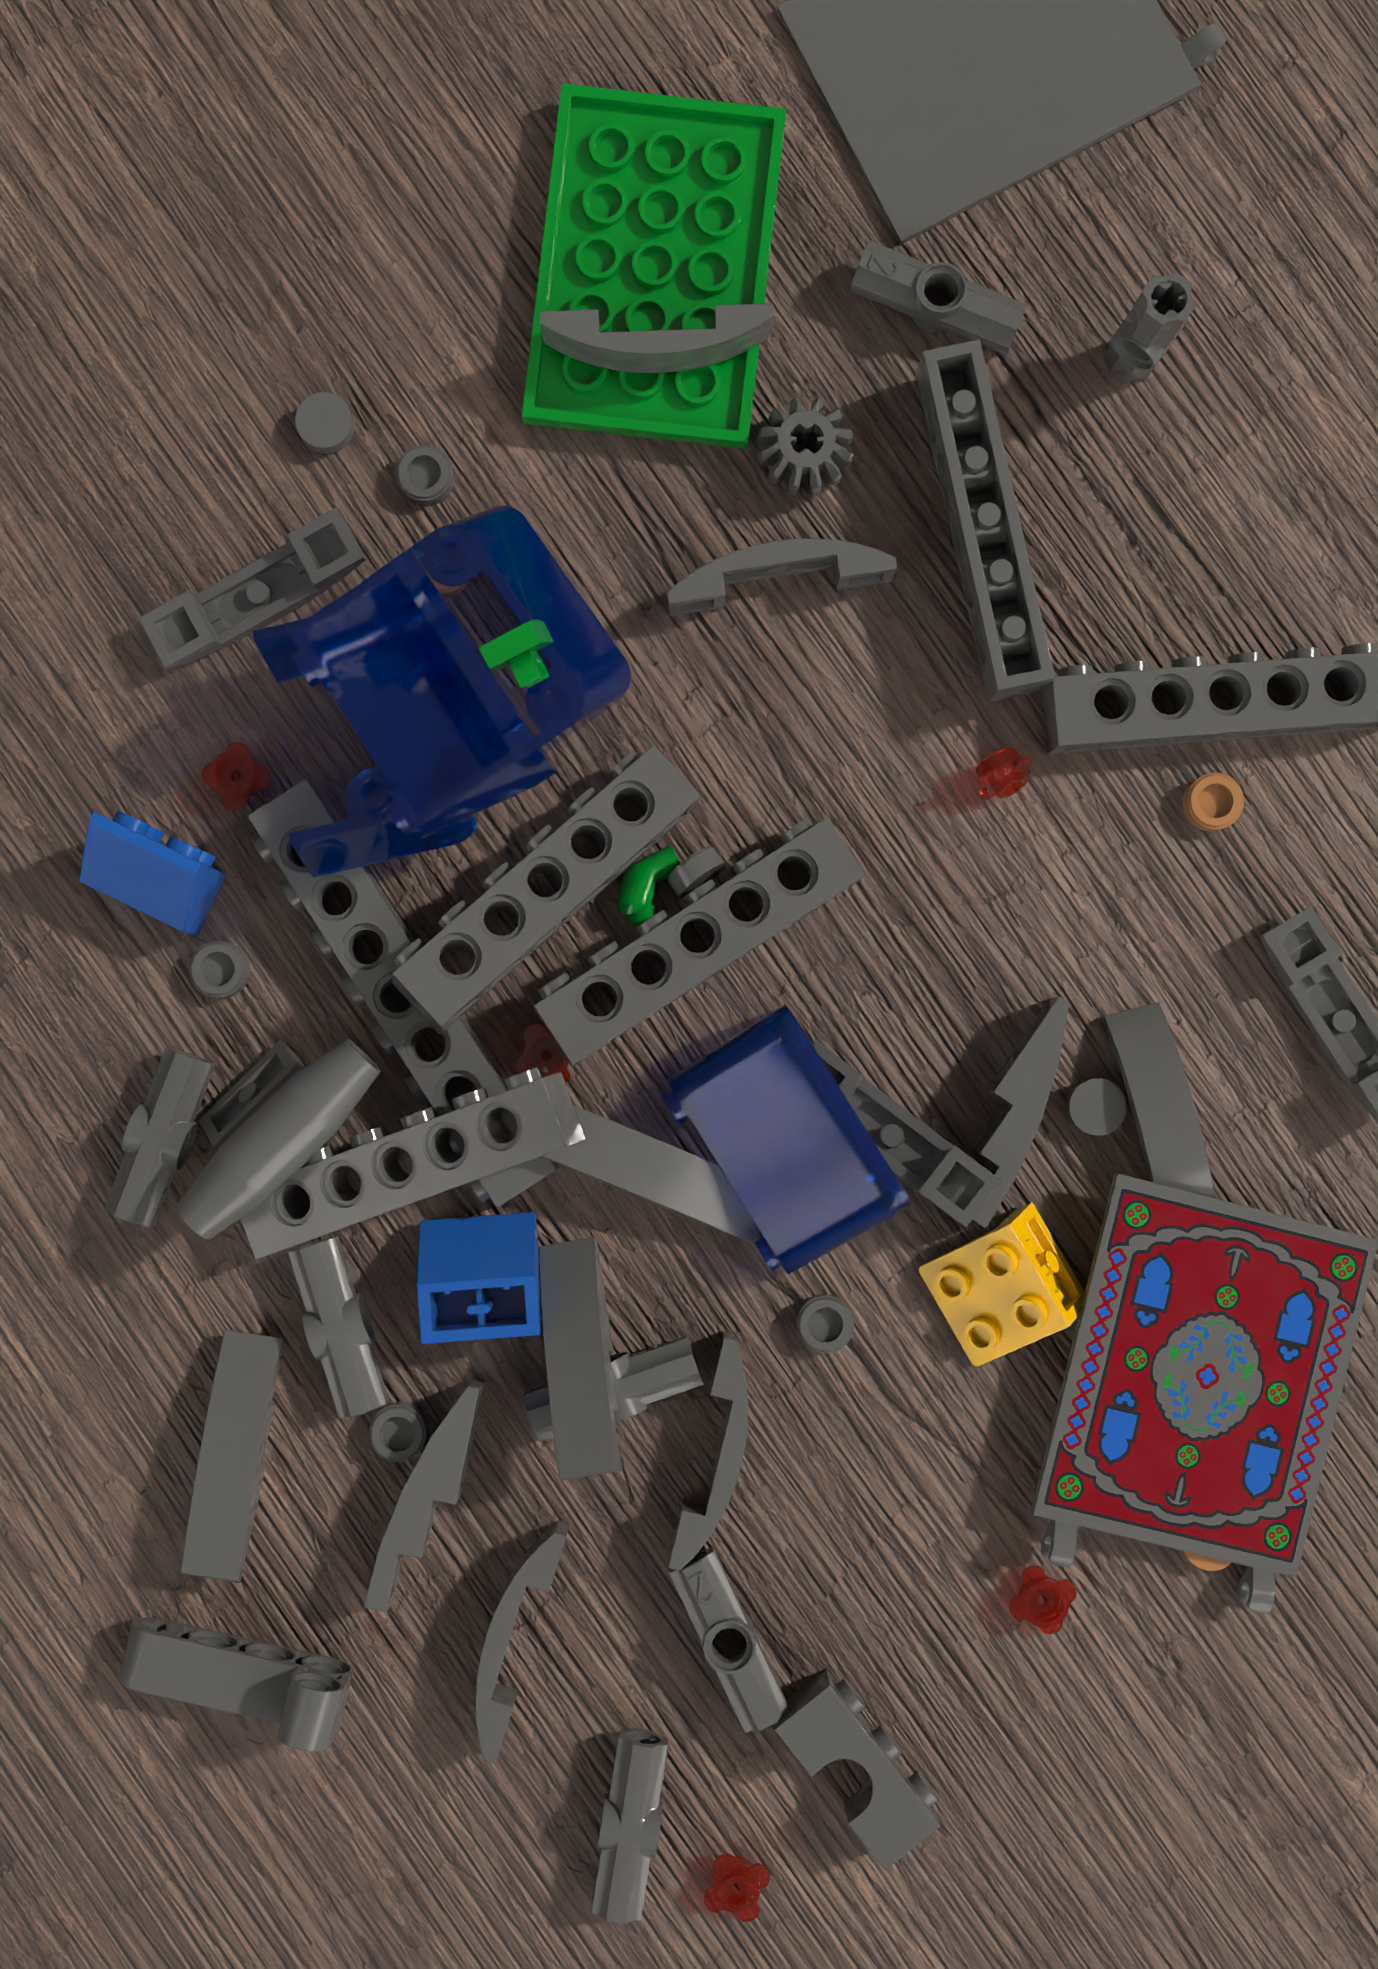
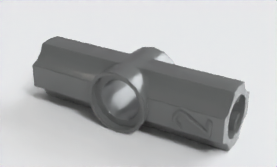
M870 240L862 254L850 287V292L911 316L916 325L924 331L932 333L948 331L970 341L980 339L982 346L1007 355L1028 305L966 280L961 270L950 263L939 262L929 265ZM931 290L943 291L949 296L952 303L946 306L933 305L927 300L925 293Z
M1177 272L1162 277L1153 275L1133 308L1111 338V345L1106 352L1110 362V375L1124 385L1133 380L1145 381L1185 326L1188 317L1196 306L1192 299V283Z
M165 1047L145 1103L138 1105L126 1127L122 1141V1150L126 1153L104 1211L130 1223L147 1227L155 1226L160 1216L161 1208L167 1198L175 1171H179L183 1167L194 1145L198 1131V1124L194 1121L216 1064L190 1053Z
M334 1236L289 1251L288 1255L305 1306V1310L302 1313V1321L306 1339L315 1359L322 1361L328 1387L339 1419L353 1417L387 1404L389 1398L372 1347L375 1335L371 1316L363 1296L355 1292L349 1266H347L339 1237Z
M688 1335L654 1345L649 1349L629 1355V1352H622L610 1356L618 1408L617 1411H614L615 1423L641 1413L648 1408L647 1404L704 1385ZM547 1384L523 1394L526 1412L532 1430L539 1442L554 1438Z
M714 1547L699 1550L694 1558L680 1571L669 1568V1575L703 1644L705 1658L711 1667L715 1669L744 1732L761 1731L777 1723L783 1715L790 1711V1706L755 1635L752 1620L743 1610ZM726 1628L736 1629L745 1637L742 1645L730 1651L719 1648L713 1639L719 1631Z
M634 1728L628 1731H619L610 1793H605L597 1844V1849H601L592 1896V1913L599 1915L606 1922L626 1925L631 1921H641L650 1858H655L663 1808V1802L659 1801L668 1756V1738L662 1737L650 1730Z

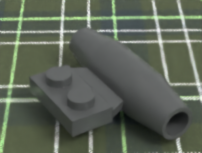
M346 1038L305 1067L296 1052L280 1040L199 1119L216 1152L175 1207L182 1220L199 1236L206 1240H211L269 1199L340 1129L381 1072L378 1066L361 1048Z

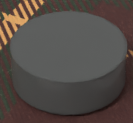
M329 392L315 393L304 399L297 409L295 417L297 431L304 443L315 452L322 454L335 453L345 448L351 441L355 431L354 417L347 403L339 396Z
M418 445L408 449L400 457L396 466V480L402 493L409 501L420 506H432L442 502L452 491L454 471L448 457L440 449L430 445Z
M705 847L680 863L670 873L668 883L680 898H684L702 884L711 879L713 880L725 868L726 863L713 847Z
M211 941L195 951L190 961L189 974L193 985L204 995L214 998H229L241 992L246 986L250 977V963L244 951L238 946L225 941Z
M1090 1078L1079 1082L1071 1089L1066 1100V1113L1069 1121L1077 1130L1088 1135L1103 1136L1112 1133L1122 1124L1127 1111L1123 1092L1116 1084L1106 1079Z
M817 1294L808 1298L800 1306L796 1315V1329L801 1341L809 1349L818 1353H833L842 1349L850 1341L854 1331V1318L847 1304L837 1296Z
M392 1402L381 1408L372 1419L368 1433L372 1449L379 1457L389 1462L401 1463L414 1458L421 1451L427 1441L429 1427L425 1415L418 1407L408 1402Z

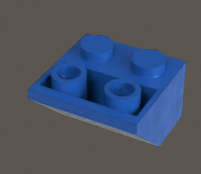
M119 810L116 811L113 819L93 812L88 823L79 882L182 932L197 936L227 874L211 867L216 857L171 835L165 845L160 842L165 833L164 831Z
M536 1212L420 1221L417 1293L421 1344L540 1335L543 1330Z

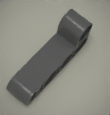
M144 1617L132 1620L118 1682L122 1686L134 1691L280 1724L278 1740L281 1743L298 1750L324 1751L330 1748L340 1729L353 1667L342 1660L165 1619Z

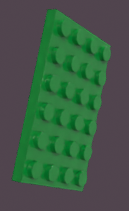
M562 83L522 410L523 424L748 449L760 344L725 361L696 369L666 373L617 371L578 361L544 344L540 325V311L598 309L601 332L714 329L715 305L764 304L787 109Z

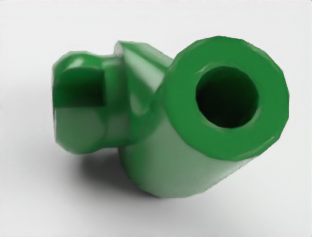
M671 845L632 864L625 871L617 897L619 912L626 915L627 921L632 925L639 926L655 915L656 909L651 902L655 886L660 881L668 878L670 873L680 864Z

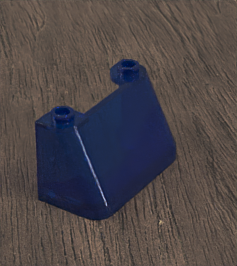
M411 551L288 631L299 649V652L291 657L294 664L312 688L321 682L334 696L388 782L389 786H387V789L392 799L384 803V807L404 835L412 830L420 838H424L534 788L557 773L496 677L489 670L486 662L459 620Z
M785 1004L666 1079L671 1090L662 1095L663 1099L679 1124L681 1125L690 1119L763 1234V1237L754 1243L772 1272L783 1266L787 1274L790 1275L912 1205L905 1190L802 1027Z

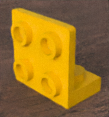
M1033 1202L1014 1210L996 1229L925 1262L919 1268L921 1277L974 1366L983 1365L1070 1327L1080 1314L1085 1293Z

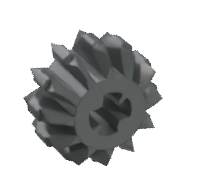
M796 396L790 399L789 415L780 409L774 408L770 411L769 420L773 427H761L758 433V441L766 446L758 452V463L764 466H773L768 475V481L771 485L780 483L786 477L790 479L788 494L791 497L796 496L799 492L800 483H807L808 490L814 497L821 493V479L830 485H838L842 477L838 467H849L852 461L853 454L844 447L852 442L853 432L851 429L837 428L843 416L840 409L833 410L826 416L821 414L823 400L820 397L812 401L810 410H803L802 402ZM796 441L803 446L810 441L816 444L814 454L808 449L797 453L795 451Z

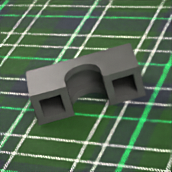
M825 1669L787 1699L790 1711L774 1724V1730L811 1777L828 1763L840 1759L855 1761L867 1770L868 1775L863 1787L844 1803L849 1826L885 1871L940 1827L934 1804L939 1801L935 1791L918 1770L912 1775L908 1774L897 1760L903 1754L899 1745L882 1724L873 1729L861 1714L866 1705L846 1678L837 1683L828 1670Z

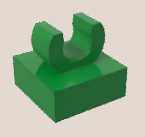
M530 620L479 647L489 670L504 669L510 666L521 688L526 686L530 688L550 677L542 659L536 652L554 642L544 621Z

